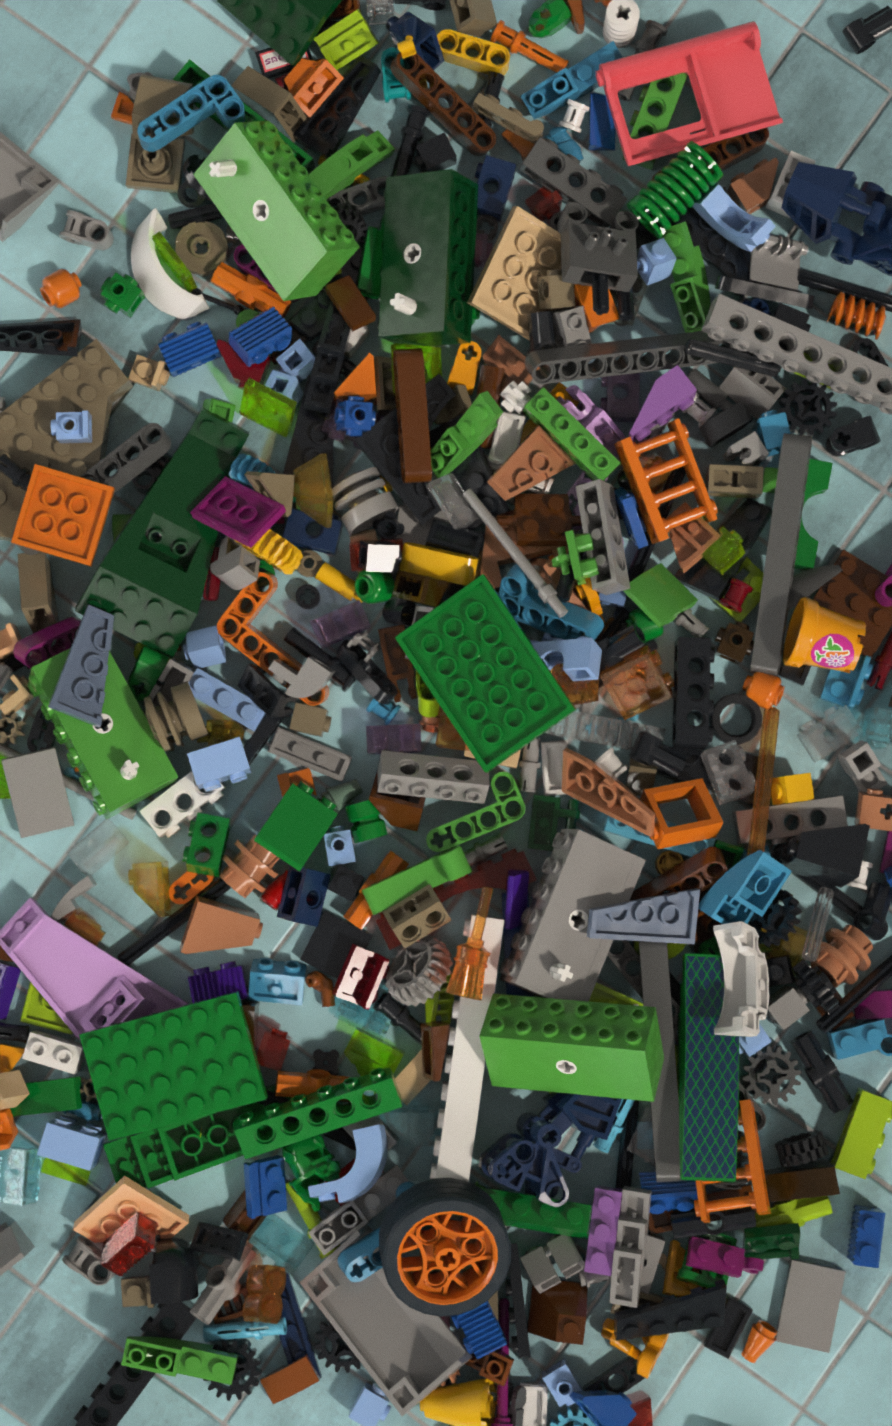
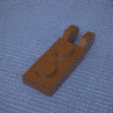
M403 625L378 629L387 677L398 690L397 695L394 697L395 703L401 702V693L397 685L398 680L407 679L409 696L411 699L417 698L413 677H415L413 665L409 659L405 658V652L395 639L397 635L405 630Z

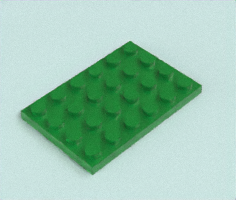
M484 574L395 637L485 773L491 771L577 710Z
M238 991L79 1034L109 1141L263 1101L268 1098Z

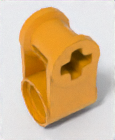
M471 341V343L459 346L447 383L451 389L456 385H466L469 395L473 394L482 352L476 342ZM468 349H471L476 357L466 360V355L463 353H467Z

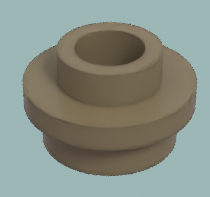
M312 550L302 552L303 557L297 568L298 572L305 577L316 576L323 565L321 556ZM307 559H312L314 565L311 568H306L304 562Z

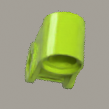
M416 670L419 713L424 717H436L441 713L442 708Z

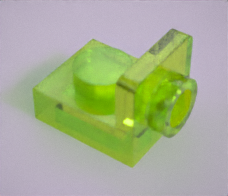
M725 527L719 529L721 537L702 554L703 558L721 575L745 554L741 544L743 542L741 536L734 530L729 532Z

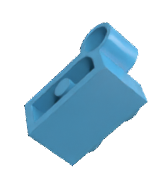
M868 1019L838 1027L826 1033L832 1057L837 1060L874 1050L883 1055L892 1056V1048L888 1051H883L881 1048V1042L884 1038L890 1037L892 1039V1035L887 1033L884 1019Z

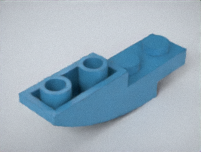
M612 41L568 70L565 67L521 95V98L534 120L568 105V99L575 101L597 89L599 86L595 71L599 70V64L623 57L614 41Z

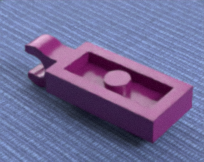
M692 1236L689 1238L686 1266L739 1278L742 1275V1271L751 1274H758V1271L762 1272L764 1260L744 1257L745 1249Z

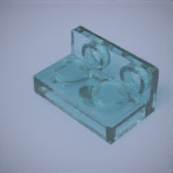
M10 1146L9 1149L0 1151L1 1203L20 1206L37 1203L40 1192V1168L42 1165L41 1156L37 1155L39 1148L26 1149Z
M275 1214L267 1215L250 1240V1243L253 1245L252 1250L263 1258L267 1255L275 1261L274 1266L285 1274L290 1272L293 1275L314 1246V1242Z

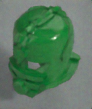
M321 1135L282 1148L283 1158L288 1163L295 1177L289 1185L293 1186L296 1194L305 1203L312 1205L311 1207L314 1212H318L321 1209L319 1198H310L308 1186L324 1183V1180L327 1182L340 1178L339 1173H341L339 1162L333 1161L335 1156L329 1153Z

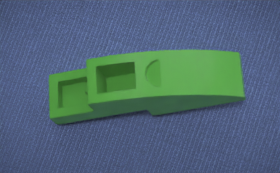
M378 130L367 137L362 134L321 163L309 174V177L322 190L324 198L328 199L353 184L357 176L391 157L395 148Z
M685 221L671 226L669 230H666L661 239H665L677 258L672 269L675 282L670 284L685 333L702 330L711 302L707 274L699 245L693 246Z
M488 391L478 395L457 424L448 428L431 449L432 471L439 480L446 477L459 466L498 426L496 421L503 411Z
M130 1336L126 1339L121 1365L176 1377L178 1373L232 1385L238 1355L212 1349L213 1345L171 1338Z

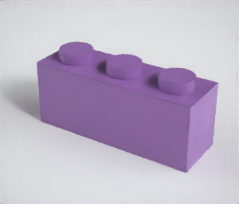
M600 1185L595 1187L584 1272L612 1276L613 1253L616 1247L623 1189Z

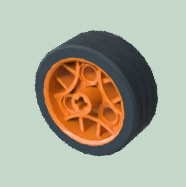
M436 1178L415 1184L402 1192L393 1201L381 1222L379 1251L388 1285L398 1299L408 1307L423 1314L442 1317L459 1315L474 1310L487 1302L500 1289L508 1274L511 1262V1243L500 1209L485 1191L465 1180ZM452 1214L463 1216L462 1221L452 1220L450 1217ZM425 1225L433 1226L429 1230H421ZM470 1239H478L475 1243H466ZM417 1248L420 1249V1256L401 1258L402 1253ZM469 1264L472 1265V1267L469 1268L468 1270H466L465 1272H463V1273H460V1272H459L461 1269H463V1268L466 1267L467 1265H469ZM433 1269H440L438 1273H429Z

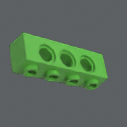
M686 73L650 82L649 87L644 85L639 97V101L643 102L640 111L634 110L629 124L634 126L630 135L632 139L640 138L638 134L643 131L652 135L668 129L688 77ZM665 83L669 86L670 90L661 91L657 88V85ZM655 107L660 110L661 114L653 116L649 114L648 109ZM656 159L636 165L652 170Z
M544 387L524 406L523 413L536 426L540 425L593 481L597 479L605 481L620 465V462Z

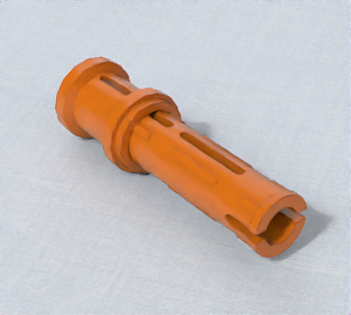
M500 20L497 24L490 42L500 43L509 48L512 54L519 52L555 73L567 67L568 60L525 38L526 35L523 31H515L506 26L503 20Z

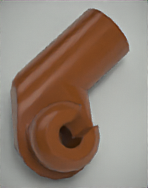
M313 971L309 973L305 978L306 985L313 987L321 993L322 1007L335 1006V996L332 994L334 989L333 981L321 972Z

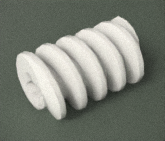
M612 0L608 4L603 25V37L608 44L614 41L617 48H622L633 41L640 16L638 5L634 0Z

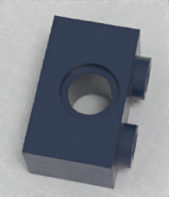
M488 155L485 156L484 163H478L475 178L478 179L477 215L501 222L516 173L515 163ZM488 183H493L498 189L490 193L483 187Z
M298 506L297 510L292 509V514L287 519L283 538L294 546L336 556L344 526L343 522L338 520L339 516L330 513H323V516L312 514V509ZM316 523L321 526V531L318 535L310 536L306 533L307 527L310 524Z
M289 866L277 917L318 927L331 874L302 867L299 872L292 866Z

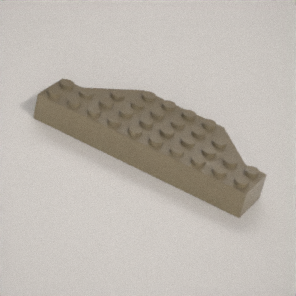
M97 339L78 352V357L73 356L0 413V457L6 454L21 468L26 467L30 470V475L34 465L37 464L78 477L105 457L112 405L132 389L133 385ZM88 410L92 415V443H59L56 440V436L51 434V420L56 419V412H82ZM67 422L65 429L71 430L74 427V422ZM1 472L0 540L11 542L12 533L16 527L26 491L20 486L15 487L12 484V480Z

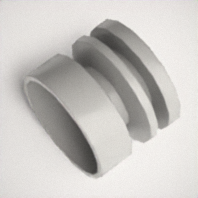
M376 467L349 475L328 493L330 500H338L334 505L336 510L350 509L341 518L350 535L373 527V521L376 518L384 517L387 511L396 512L399 509L391 492L377 493L386 483L383 479H377L380 473Z

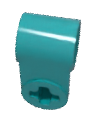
M395 47L387 48L381 55L382 86L385 103H389L391 99L399 98L411 100V92L393 75L391 67L386 65L389 59H394L400 52ZM401 59L400 65L406 69L405 60Z

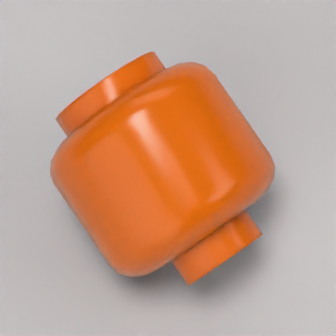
M61 268L42 280L40 292L49 306L61 309L80 297L79 288L82 284L74 272L69 273L66 269Z
M755 672L753 676L748 675L742 687V690L746 691L745 695L764 709H769L773 705L777 706L785 689V686H782L780 677L761 672Z

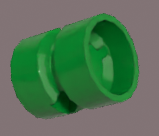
M369 800L345 807L348 821L354 824L351 828L354 844L388 835L385 821L379 818L381 813Z

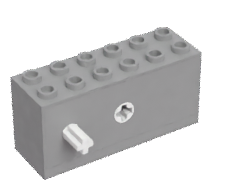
M562 829L553 839L552 847L554 849L551 856L547 857L543 863L542 872L544 873L540 883L537 882L532 890L531 897H533L530 907H527L522 914L521 922L523 924L519 933H516L512 938L510 944L512 950L509 958H506L501 965L500 973L502 975L499 980L541 998L589 1001L613 942L611 939L587 937L589 909L629 901L646 860L582 830Z

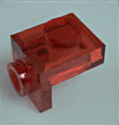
M542 187L527 198L525 204L537 219L543 221L546 218L548 220L551 219L555 213L560 212L563 198L556 190L551 193Z

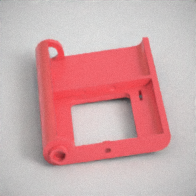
M755 21L599 64V70L595 71L598 86H603L628 167L679 153L684 150L690 141L695 142L699 146H704L783 123L782 118L779 116L760 54L761 38ZM686 73L690 79L701 120L649 136L632 139L628 132L618 92Z

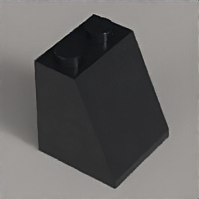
M860 824L801 832L787 842L786 845H782L779 860H782L781 864L790 869L791 873L842 888L859 877L870 825Z

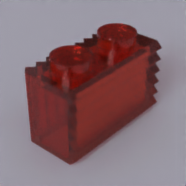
M136 1212L103 1242L102 1261L100 1264L118 1276H123L124 1273H127V1270L134 1267L137 1261H141L144 1255H148V1252L155 1248L156 1221L141 1212Z

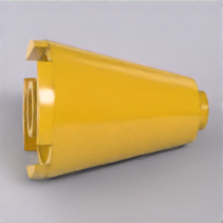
M484 1378L437 1387L420 1401V1411H424L426 1418L452 1426H491V1423H494L495 1407L497 1401L493 1400L491 1392L497 1393L496 1384Z

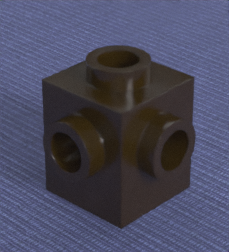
M735 621L734 624L729 622L725 628L720 627L714 640L718 642L715 655L737 665L741 664L745 655L750 656L754 646V640H752L754 633L749 631L750 627L739 621ZM732 638L737 639L738 645L732 642Z

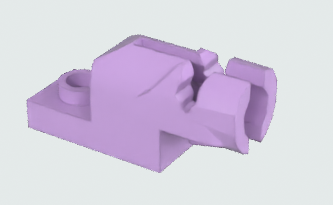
M569 386L565 390L574 400L580 402L577 405L579 410L570 400L565 401L559 396L557 401L619 461L620 459L614 444L625 439V435L607 413L597 407L578 386Z

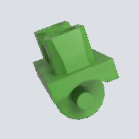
M573 530L566 531L565 535L569 554H566L564 546L558 547V556L552 559V566L561 567L562 575L570 574L569 565H572L574 579L577 580L578 586L586 584V578L599 574L595 557L581 560L580 555L582 552L594 550L590 533L575 535Z

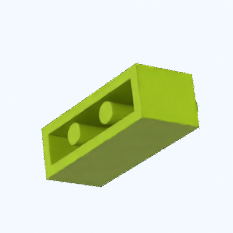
M858 1088L830 1163L836 1169L866 1180L867 1174H872L876 1164V1159H874L876 1149H880L884 1143L885 1133H883L886 1122L890 1123L892 1120V1101Z

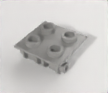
M770 234L766 242L756 246L751 252L749 281L798 292L800 257L807 254L808 245H805L803 241H795L788 237L783 238L780 235Z

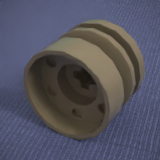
M188 681L171 687L172 701L167 702L161 692L157 693L160 702L159 706L155 707L151 696L144 698L146 718L154 738L160 743L165 752L171 750L168 741L170 736L174 737L179 747L182 745L180 733L183 731L186 732L191 741L209 735Z

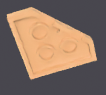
M124 1176L74 1221L73 1230L94 1243L106 1242V1238L122 1237V1241L144 1240L145 1236L160 1235L161 1239L173 1238L189 1223L190 1215Z

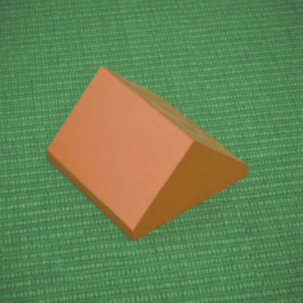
M370 352L334 392L337 405L348 400L349 396L364 397V402L377 405L374 356Z

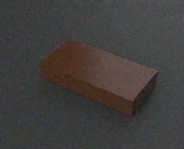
M349 275L326 285V293L352 332L376 321L375 313Z

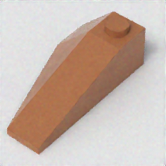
M568 748L563 750V793L649 837L653 836L655 813L605 766Z

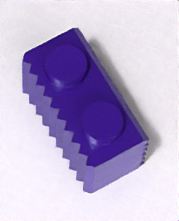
M236 961L220 964V970L210 971L209 966L194 969V975L188 976L193 1003L236 991L239 992L240 999H245L249 996L243 965L236 966Z

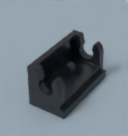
M248 664L237 686L270 718L291 716L293 709L285 705L288 702L297 701V698L290 697L281 692L264 675L267 672L262 668Z

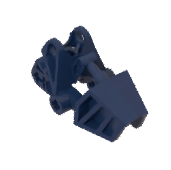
M798 162L785 190L781 208L815 244L827 239L836 242L830 254L834 260L846 265H852L854 260H862L882 273L892 276V196L885 193L881 186L873 182L864 181L860 189L855 188L854 184L857 176L853 171ZM842 209L849 212L855 211L866 216L863 225V236L837 223Z
M557 1092L548 1093L542 1098L547 1105L538 1115L524 1113L517 1119L516 1129L521 1136L517 1133L509 1132L500 1137L479 1157V1168L496 1182L520 1192L525 1180L526 1193L536 1196L537 1200L550 1206L560 1207L569 1198V1189L560 1168L572 1173L580 1171L582 1167L580 1159L586 1148L591 1146L595 1136L604 1140L608 1139L621 1099ZM530 1122H533L534 1124L532 1125L531 1130H527L530 1129V1127H528V1124ZM570 1126L581 1131L576 1139L578 1142L571 1155L555 1148L561 1141V1135ZM546 1134H549L547 1139L543 1138ZM509 1139H518L506 1148V1142ZM488 1158H492V1160H491V1162L489 1163V1166H488L487 1159H488ZM559 1187H561L563 1197L561 1200L553 1202L551 1199L557 1195Z

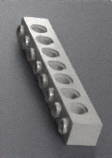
M719 294L711 303L701 330L707 333L711 339L723 340L732 344L739 351L751 352L762 361L774 362L781 365L788 372L802 374L811 382L823 383L830 386L834 392L846 393L855 397L856 401L862 404L874 405L881 412L892 415V368L722 294ZM729 321L736 323L739 330L732 328ZM754 332L761 334L763 340L756 338ZM779 342L787 347V351L781 349ZM803 353L808 354L811 357L812 362L805 359ZM828 364H832L836 372L830 370ZM852 374L859 377L860 383L854 380ZM877 385L883 387L884 393L878 390Z

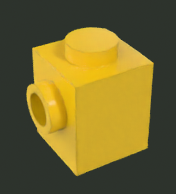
M811 773L769 779V794L772 799V805L814 800Z

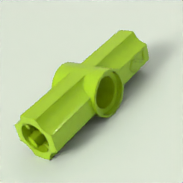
M828 1196L777 1201L773 1204L774 1206L770 1207L771 1214L759 1215L755 1212L756 1227L799 1223V1227H802L807 1221L832 1214V1207Z

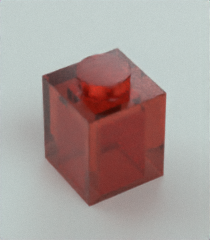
M273 1027L272 1031L266 1030L264 1032L257 1053L259 1065L276 1071L283 1069L293 1039L287 1037V1031Z

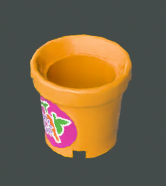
M808 597L801 598L795 607L788 626L783 649L784 665L798 668L802 665L850 673V670L853 671L863 648L858 635L865 636V622L819 606L816 600Z

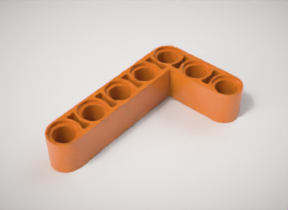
M259 572L258 580L243 588L220 617L217 623L218 633L271 676L273 672L268 669L270 667L268 655L271 652L276 653L281 661L299 672L303 665L251 624L278 587V581L274 574ZM262 576L269 580V588L265 592L258 587V581ZM245 598H249L253 602V609L249 613L242 608V602ZM229 619L234 620L237 624V630L233 634L229 633L226 629V623ZM249 636H254L258 641V646L255 650H251L247 646ZM287 682L286 685L283 686L288 689L290 684ZM326 684L321 690L319 700H314L311 696L300 699L310 706L319 705L328 699L329 688Z

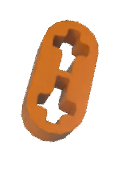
M187 871L170 886L169 897L176 904H186L206 889L214 881L215 877L206 875L208 878L206 882L199 880L194 884L192 880L198 876V873ZM190 884L192 887L186 891L188 897L186 899L183 897L177 899L175 896L177 894L176 887L183 888Z

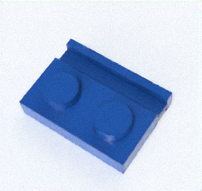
M623 487L614 490L616 502L629 539L638 549L648 546L645 536L646 527L642 518L638 516L636 510L638 504L634 494H629Z
M276 1155L254 1160L255 1162L244 1163L247 1217L255 1219L257 1216H267L287 1211L284 1158Z

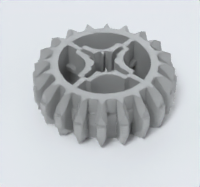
M428 935L405 949L397 950L398 954L395 958H391L392 964L389 966V973L385 977L387 981L385 986L388 988L391 996L407 1006L413 1005L416 1007L419 1003L425 1004L427 998L433 999L434 993L441 991L440 987L443 983H447L446 977L451 974L449 968L453 965L451 961L452 954L441 940Z

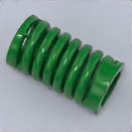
M690 141L684 150L677 154V158L669 161V166L663 167L661 173H657L654 176V180H650L647 183V188H642L639 195H635L626 205L630 212L636 215L639 223L653 236L660 239L666 230H669L672 226L667 217L672 222H678L680 219L679 214L685 215L687 213L686 206L688 208L693 207L695 204L694 200L702 198L701 192L707 193L709 185L714 186L723 177V173L717 163L703 148ZM649 211L653 218H651L646 212Z

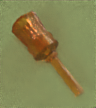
M482 887L471 938L468 937L466 943L459 944L456 947L457 953L456 957H454L456 964L446 993L482 1001L485 968L488 967L487 961L491 954L483 947L485 941L482 940L493 888Z

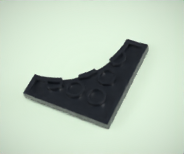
M686 206L687 213L685 215L679 214L680 219L678 222H672L667 217L672 226L686 221L693 246L699 245L702 257L711 262L725 277L753 282L749 281L750 252L739 248L725 239L693 207L688 208ZM638 223V227L635 230L636 249L642 245L659 240Z
M440 373L426 383L429 432L440 411L456 395ZM396 408L374 424L370 431L364 432L362 436L354 440L420 525L425 524L443 509L432 491L430 482L403 483Z

